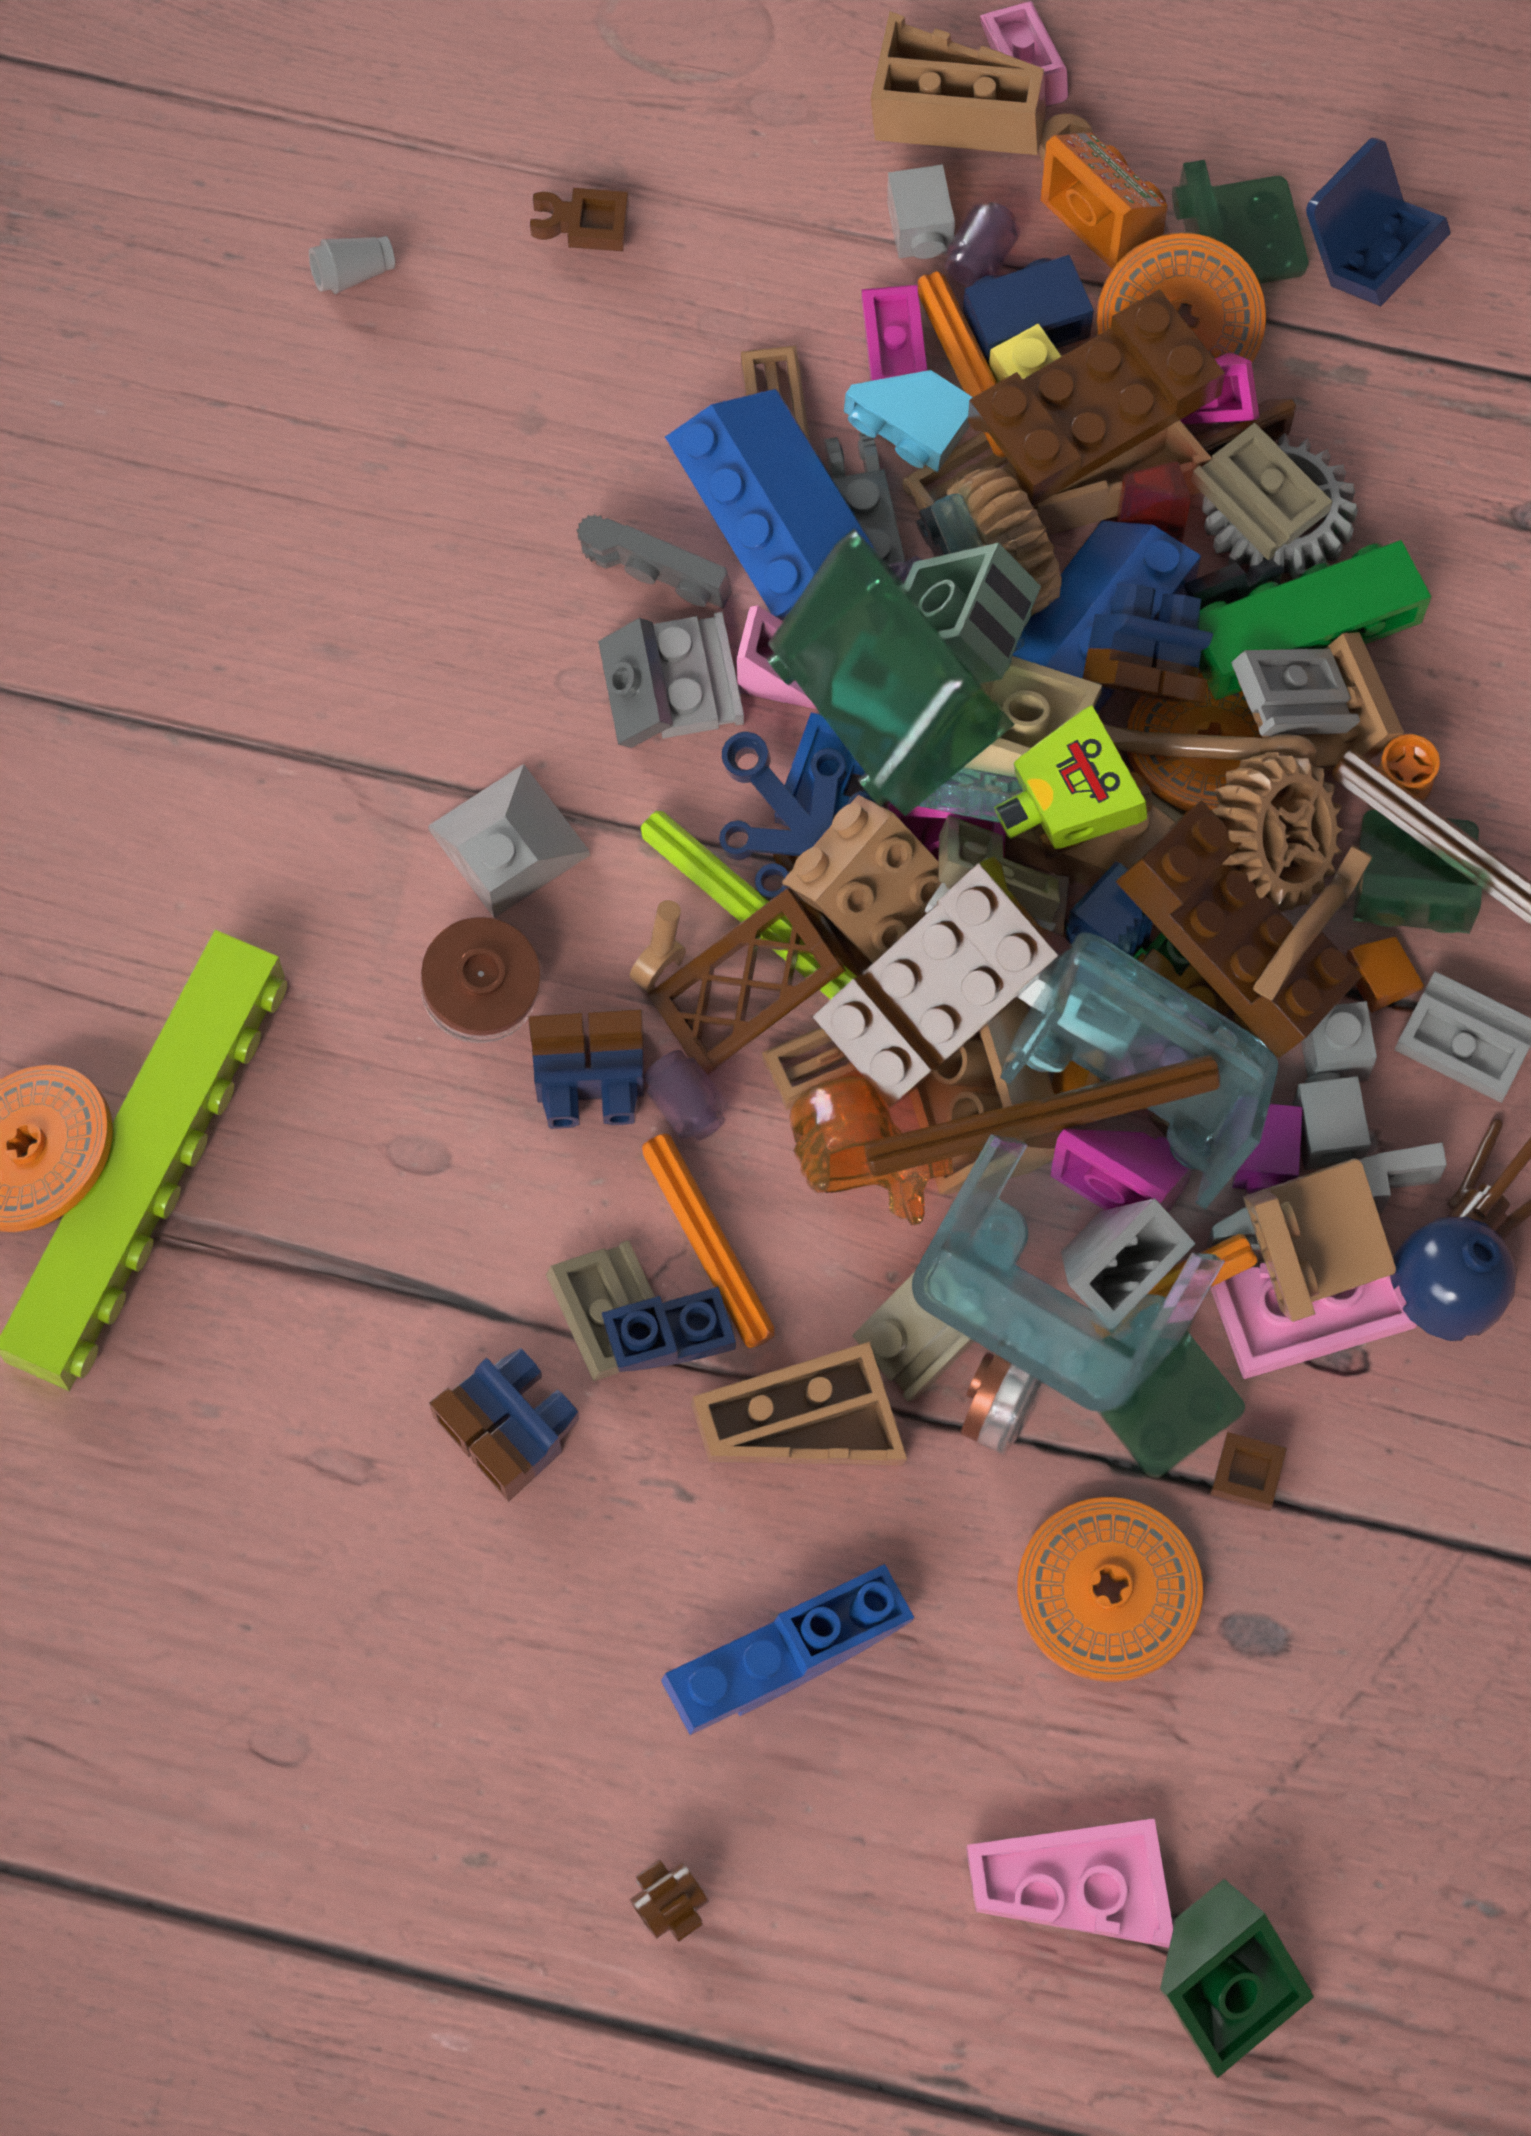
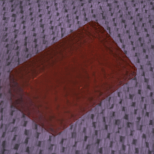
M1171 462L1125 474L1122 480L1116 522L1154 525L1183 543L1191 499L1179 462Z

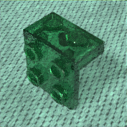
M1205 159L1183 163L1179 186L1172 187V203L1176 219L1183 220L1186 233L1202 234L1232 248L1248 263L1260 284L1301 277L1306 273L1309 261L1289 184L1284 177L1271 176L1211 186Z
M1377 810L1367 811L1361 821L1359 849L1370 854L1373 858L1355 888L1353 921L1370 922L1387 927L1405 926L1431 929L1440 933L1458 932L1470 934L1481 908L1482 886H1476L1473 881ZM1447 818L1478 841L1479 829L1474 822Z
M1180 1298L1176 1299L1166 1308H1163L1159 1302L1147 1308L1131 1323L1134 1331L1118 1343H1115L1112 1338H1108L1094 1347L1082 1360L1086 1366L1082 1368L1078 1389L1143 1471L1152 1478H1159L1240 1419L1245 1410L1243 1399L1190 1335L1189 1332L1195 1316Z

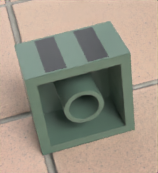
M1000 543L914 562L874 654L916 696L1000 680L1010 667L1012 654L1024 626L1031 617V609L1041 586Z

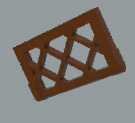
M786 888L647 995L694 1064L695 1070L703 1077H706L793 1009L843 974L846 969L843 961L836 956L829 944H827L793 893ZM783 916L787 917L792 925L789 943L760 940L763 931ZM800 938L803 940L805 945H799ZM745 945L748 946L742 979L714 975V969ZM759 947L788 951L782 984L753 980ZM797 954H812L821 967L796 986H792ZM702 981L696 1014L681 1012L674 999L696 982ZM712 983L741 986L735 1020L706 1016ZM751 988L780 992L778 1000L750 1021H745ZM688 1021L694 1022L693 1028ZM704 1023L733 1027L732 1034L710 1051L707 1050L701 1041Z

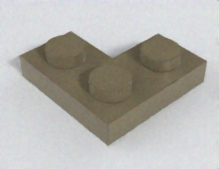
M948 815L939 834V882L945 883L946 887L950 890L979 862L995 856L1002 864L1006 886L1033 919L1036 917L1051 923L1060 903L1059 879L1004 859L1003 835Z

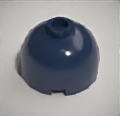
M1440 1217L1414 1231L1402 1242L1393 1256L1396 1272L1390 1275L1393 1290L1399 1286L1401 1294L1407 1302L1402 1308L1412 1322L1426 1333L1447 1341H1462L1466 1336H1479L1498 1322L1515 1296L1517 1268L1512 1251L1500 1234L1487 1224L1469 1217Z

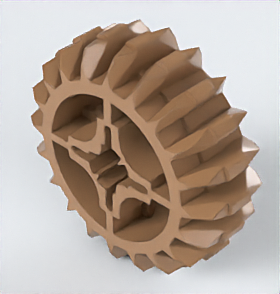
M991 465L981 471L977 469L953 484L947 490L946 510L950 515L949 520L954 534L959 533L966 549L969 550L995 543H1000L1041 586L1031 609V616L1044 610V608L1049 606V603L1060 597L1062 577L1058 572L1060 564L1054 556V546L1049 541L1046 533L1047 528L1041 523L1037 509H1034L1029 502L1027 493L1020 490L1017 480L1009 476L1000 467L996 468Z
M1266 752L1265 755L1243 759L1240 762L1239 768L1226 771L1227 785L1215 789L1219 804L1217 808L1211 810L1229 829L1230 841L1241 843L1225 860L1223 865H1238L1241 868L1239 871L1245 873L1248 876L1249 882L1253 881L1256 885L1255 890L1258 897L1263 898L1266 896L1280 912L1293 910L1294 907L1297 908L1301 905H1309L1312 896L1324 890V878L1335 875V870L1331 863L1333 856L1342 853L1336 845L1337 834L1344 830V828L1337 825L1336 815L1342 805L1331 801L1335 785L1325 782L1323 768L1314 767L1310 764L1308 758L1288 756L1283 752Z

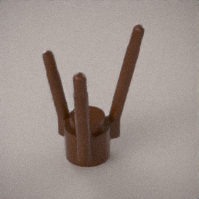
M1494 1119L1486 1135L1483 1137L1459 1189L1447 1203L1448 1207L1452 1209L1447 1217H1469L1483 1222L1500 1234L1504 1240L1512 1229L1531 1216V1199L1507 1216L1505 1212L1510 1207V1203L1503 1196V1193L1531 1159V1137L1492 1186L1482 1183L1476 1190L1474 1187L1503 1126L1500 1119Z

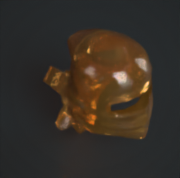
M845 1076L819 1081L816 1085L803 1091L792 1104L789 1120L794 1141L797 1143L793 1152L800 1164V1172L805 1177L806 1184L815 1193H836L869 1185H878L888 1190L890 1212L900 1219L907 1218L910 1225L921 1224L925 1216L924 1189L928 1180L953 1174L952 1158L878 1177L873 1176L866 1160L865 1145L870 1141L894 1136L902 1132L893 1123L886 1102L864 1077Z

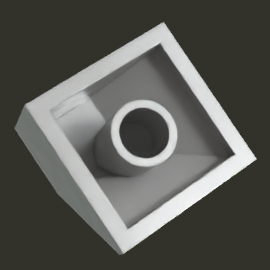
M524 764L428 826L430 833L493 918L590 856L588 848Z

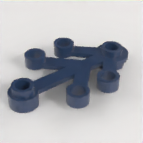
M740 732L734 734L725 742L722 749V761L727 773L738 782L751 783L790 829L754 828L743 821H731L722 828L719 835V841L725 854L732 859L742 860L748 858L753 852L800 856L803 852L812 848L832 825L835 816L838 785L845 780L848 772L843 755L835 749L825 748L813 756L811 771L815 781L811 813L809 815L769 768L771 763L770 753L766 743L760 736L752 732ZM754 754L758 757V762L753 768L745 770L738 767V761L743 755ZM827 760H834L840 765L838 771L831 776H824L819 773L820 765ZM859 791L853 794L847 805L851 804L860 795L882 807L878 796L870 791ZM736 832H743L748 835L747 843L741 848H732L728 845L730 836ZM775 863L761 867L755 877V885L758 892L768 901H771L784 891L786 887L783 885L777 891H767L763 888L765 880L771 875H780L785 879L790 872H787L783 866Z

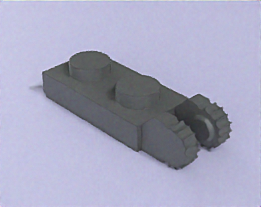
M859 433L858 452L860 459L863 460L865 473L845 476L844 453L838 438L824 439L829 474L889 572L870 585L906 579L907 566L885 470H880L875 439Z
M595 514L593 516L587 515V518H582V522L578 523L579 528L576 530L578 540L581 541L582 553L591 562L596 561L597 565L606 569L618 564L625 565L624 570L630 576L643 583L655 584L656 580L675 587V592L689 603L704 607L709 602L724 609L732 593L728 572L725 567L628 525H622L608 518L602 519L601 515L599 517Z

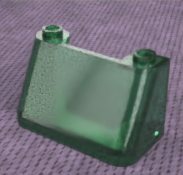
M853 528L833 546L768 642L774 653L766 660L788 686L794 681L798 683L865 771V774L858 781L870 797L880 807L889 800L906 816L1015 724L1002 707L986 693L978 679L962 663L909 596L910 593L904 587L905 585L891 567Z

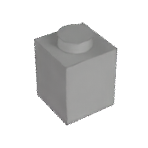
M943 164L888 172L887 205L898 259L913 256L919 259H928L938 256L942 252L952 251L955 220Z
M1367 1001L1336 1005L1307 1038L1301 1042L1307 1078L1321 1073L1334 1072L1339 1073L1341 1078L1358 1076L1359 1082L1368 1081L1377 1055Z
M1328 1072L1313 1075L1307 1078L1305 1083L1299 1084L1292 1105L1303 1107L1300 1148L1304 1170L1326 1168L1351 1159L1359 1160L1365 1158L1371 1142L1358 1076L1341 1078L1339 1073Z

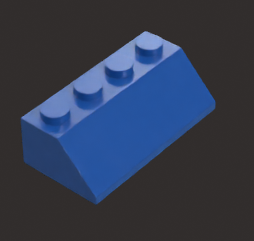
M776 389L711 404L665 436L771 614L798 632H801L889 572L784 399Z
M1101 521L1060 574L1062 577L1060 597L1049 603V606L1044 608V610L1030 617L1028 623L1023 628L1012 656L1082 678L1095 614H1111L1117 584H1138L1156 589L1151 619L1159 621L1163 594L1186 595L1184 584L1197 578L1201 555L1154 525ZM1102 687L1101 694L1094 706L1097 714L1115 690Z

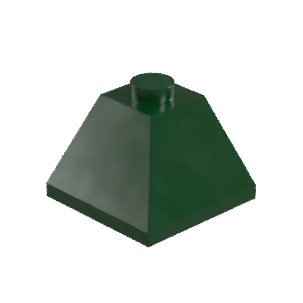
M1221 1880L1175 1919L1160 1990L1209 2070L1219 2078L1312 2000L1314 1995L1266 1914L1227 1880Z

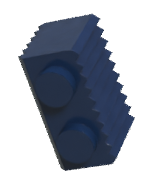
M1115 862L1069 911V923L1066 928L1065 939L1073 947L1069 951L1102 968L1097 979L1102 985H1107L1111 982L1112 976H1116L1120 968L1125 967L1127 960H1131L1134 957L1135 952L1142 948L1143 943H1149L1153 922L1115 882L1128 870L1119 862Z

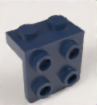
M1375 137L1370 138L1351 156L1340 170L1315 193L1306 207V214L1330 286L1380 307L1451 234L1446 217L1404 201L1385 141Z

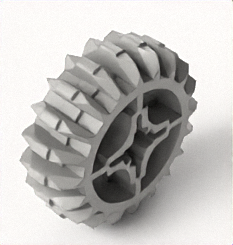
M1284 433L1278 440V447L1333 501L1330 512L1324 516V522L1315 531L1304 537H1297L1290 544H1284L1275 552L1274 562L1282 565L1284 573L1288 572L1294 580L1305 572V568L1309 569L1317 564L1326 563V560L1335 563L1340 558L1343 550L1342 545L1349 543L1354 531L1352 523L1356 520L1358 509L1356 504L1352 503L1355 495L1354 483L1344 482L1346 475L1344 464L1328 467L1331 458L1328 449L1316 455L1310 453L1311 444L1308 438L1300 443L1299 448L1289 446L1290 441L1286 433ZM1205 496L1202 511L1208 517H1206L1204 528L1206 535L1216 536L1213 544L1215 553L1231 552L1228 561L1229 565L1237 563L1241 566L1245 563L1251 567L1261 563L1264 556ZM1282 574L1272 577L1271 581L1280 582Z

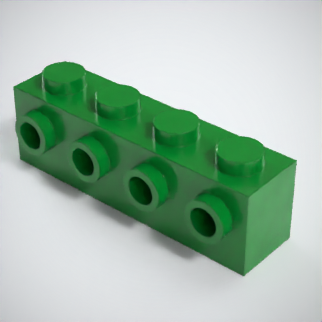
M1402 540L1383 547L1378 543L1371 544L1357 551L1351 559L1332 566L1329 563L1317 564L1292 581L1281 585L1277 582L1266 583L1253 590L1246 598L1230 604L1224 601L1215 602L1200 610L1198 630L1211 632L1213 637L1209 646L1201 650L1199 670L1204 679L1208 680L1207 685L1215 701L1242 691L1231 662L1245 650L1325 649L1341 634L1355 632L1360 633L1366 645L1421 624L1432 596Z

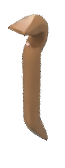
M1103 724L1116 749L1155 756L1228 760L1249 759L1253 756L1265 755L1266 752H1283L1288 756L1308 758L1310 764L1314 767L1317 764L1318 751L1316 746L1310 739L1299 735L1277 734L1267 738L1143 732Z
M1354 845L1351 846L1329 886L1325 887L1289 933L1253 987L1255 992L1269 1000L1274 999L1302 955L1307 951L1336 911L1348 901L1373 858L1370 854Z

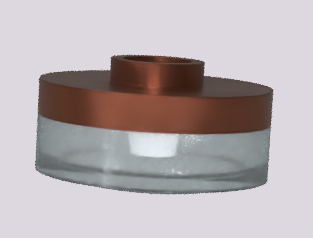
M473 917L457 921L443 929L432 940L426 950L422 962L420 982L423 1005L432 1021L441 1030L456 1039L471 1043H489L501 1040L517 1031L527 1021L528 1016L531 1015L534 1009L540 983L539 961L528 939L508 923L487 917Z
M1014 1324L1008 1331L996 1354L993 1355L989 1352L985 1354L970 1383L966 1396L973 1399L962 1426L961 1435L1005 1456L1027 1426L1040 1402L1052 1371L1058 1345Z

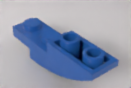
M883 1564L778 1614L774 1622L666 1672L661 1682L689 1735H692L736 1713L740 1717L788 1693L885 1639L912 1622L915 1617L888 1568Z

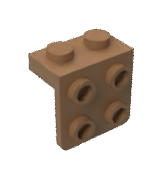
M1359 632L1343 633L1325 649H1331L1351 697L1346 703L1350 714H1358L1360 722L1347 733L1299 735L1310 739L1316 746L1318 751L1316 767L1323 768V771L1333 770L1339 760L1349 750H1355L1370 761L1384 750L1392 739L1404 734ZM1252 713L1259 728L1263 725L1259 713Z
M858 795L851 804L843 807L835 815L832 825L815 845L798 857L793 870L781 883L796 898L823 912L862 954L874 963L926 915L925 909L942 882H939V861L893 812Z

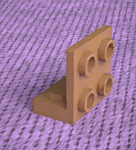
M1351 1159L1243 1196L1280 1311L1292 1322L1315 1315L1312 1304L1314 1301L1379 1280L1396 1272L1394 1260L1363 1165L1357 1159Z

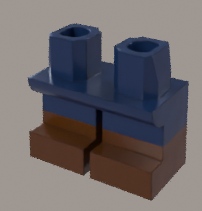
M1117 584L1111 614H1095L1082 679L1100 684L1104 688L1169 702L1205 703L1208 680L1198 678L1201 650L1209 646L1213 633L1198 630L1201 599L1179 594H1163L1159 621L1151 619L1156 589L1138 584Z
M642 1009L588 1013L591 1068H586L585 1032L582 1013L528 1016L538 1103H543L548 1127L551 1129H562L580 1125L579 1100L602 1099L604 1124L627 1125L635 1123L638 1097L644 1096Z
M522 1348L502 1358L495 1365L486 1357L476 1367L474 1373L452 1391L449 1388L445 1389L429 1402L433 1418L468 1457H472L473 1463L508 1502L562 1453L560 1440L568 1434L580 1419L578 1410L558 1389L535 1409L521 1396L543 1377L536 1363Z

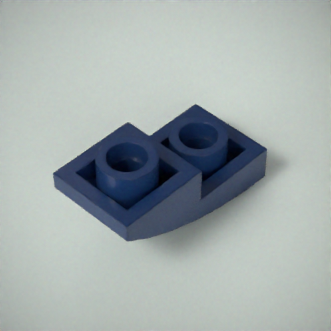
M719 1287L663 1303L661 1297L657 1296L601 1312L619 1372L669 1366L736 1349V1340Z

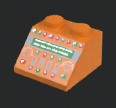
M1093 133L1054 135L1046 142L1040 201L1111 269L1139 244L1164 234L1168 204H1166L1162 192L1149 181L1143 182L1128 167L1127 161L1118 149L1112 145L1106 146Z

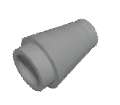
M387 236L379 238L321 239L320 246L309 248L310 268L314 282L320 292L332 290L334 294H337L382 274L384 271L395 268L394 252Z

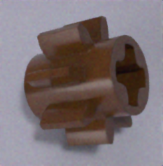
M658 1860L635 1877L642 1891L629 1900L656 1939L670 1930L679 1942L703 1925V1920L696 1911L709 1901L693 1875L682 1862L668 1872L662 1861Z

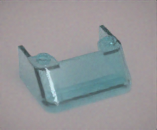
M1081 933L1071 944L1073 948L1061 958L1017 1030L1000 1078L1011 1084L1025 1064L1040 1072H1061L1072 1060L1100 1079L1108 1081L1206 1055L1213 1056L1221 1076L1220 1087L1217 1090L1147 1108L1169 1122L1167 1139L1171 1145L1170 1150L1174 1158L1187 1168L1198 1169L1203 1172L1195 1203L1206 1210L1261 1141L1278 1071V1060L1260 1039L1112 943L1092 933Z
M991 1134L914 1272L912 1278L914 1298L918 1305L929 1314L1080 1406L1098 1412L1115 1410L1123 1406L1178 1345L1225 1260L1213 1254L1191 1253L1167 1297L1146 1295L1114 1329H1109L1092 1310L1015 1265L1027 1244L1028 1226L1023 1215L1016 1208L999 1199V1196L1028 1145L1016 1138Z

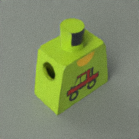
M1092 705L1080 711L1013 763L1016 778L1023 792L994 806L997 817L1010 839L1041 823L1055 849L1077 844L1148 819L1146 801Z

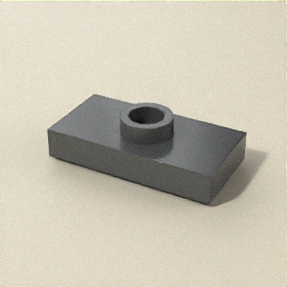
M638 618L598 641L618 745L633 748L673 726L654 625L651 621Z

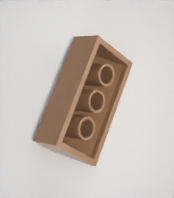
M1017 997L910 1094L920 1129L1054 1095L1026 1002ZM1063 1129L930 1163L939 1194L948 1195L1029 1174L1053 1160L1056 1141Z

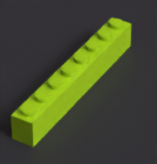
M214 930L112 1123L111 1149L103 1171L85 1197L64 1214L0 1335V1356L5 1363L67 1391H70L77 1376L84 1378L89 1373L98 1353V1345L94 1344L104 1324H113L119 1316L126 1298V1292L122 1290L132 1270L139 1272L146 1264L153 1247V1239L150 1236L159 1218L167 1219L173 1212L181 1191L180 1186L177 1184L187 1165L194 1167L200 1160L207 1144L208 1136L204 1132L214 1113L221 1115L227 1108L234 1091V1083L231 1080L241 1062L247 1064L253 1058L261 1038V1032L258 1031L267 1011L274 1013L284 998L287 981L284 980L285 975L278 956L218 930Z

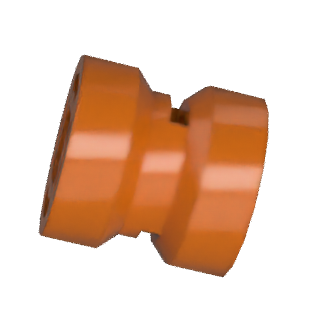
M1414 734L1401 735L1392 739L1385 747L1378 768L1425 802L1431 793L1440 767L1439 753L1435 746L1424 737ZM1397 774L1401 779H1403V782L1397 778Z

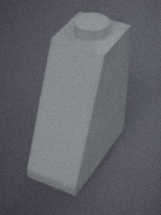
M1153 1198L1100 1211L1061 1251L1068 1285L1109 1329H1114L1196 1243L1160 1203Z

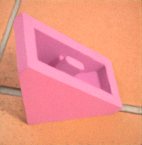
M760 606L750 607L737 656V684L739 693L813 709L825 708L837 656Z

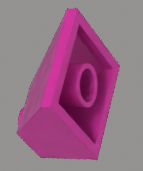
M1063 1129L1056 1141L1050 1176L1104 1210L1155 1198L1169 1213L1189 1183L1194 1163L1187 1160V1153L1178 1144L1164 1137H1158L1155 1140L1144 1132Z

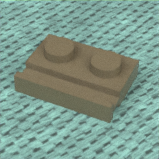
M1256 423L1252 424L1216 452L1212 459L1203 467L1198 466L1193 470L1191 482L1267 560L1271 559L1275 552L1284 544H1290L1328 514L1333 502Z
M629 1240L621 1242L618 1247L609 1250L603 1248L551 1265L546 1273V1277L593 1382L620 1373L601 1312L655 1297Z
M941 1253L930 1255L852 1337L859 1345L870 1341L877 1366L890 1381L895 1380L905 1392L903 1397L909 1402L918 1399L997 1320V1317L992 1312L988 1313L977 1301L979 1299L978 1295Z

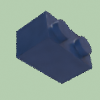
M1070 255L1053 260L1051 258H1041L1031 262L1022 270L1001 277L999 275H988L977 280L972 286L964 290L963 313L988 365L990 349L1037 324L1041 326L1056 349L1090 338L1094 310Z

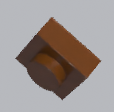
M1227 1432L1210 1495L1270 1511L1287 1448Z

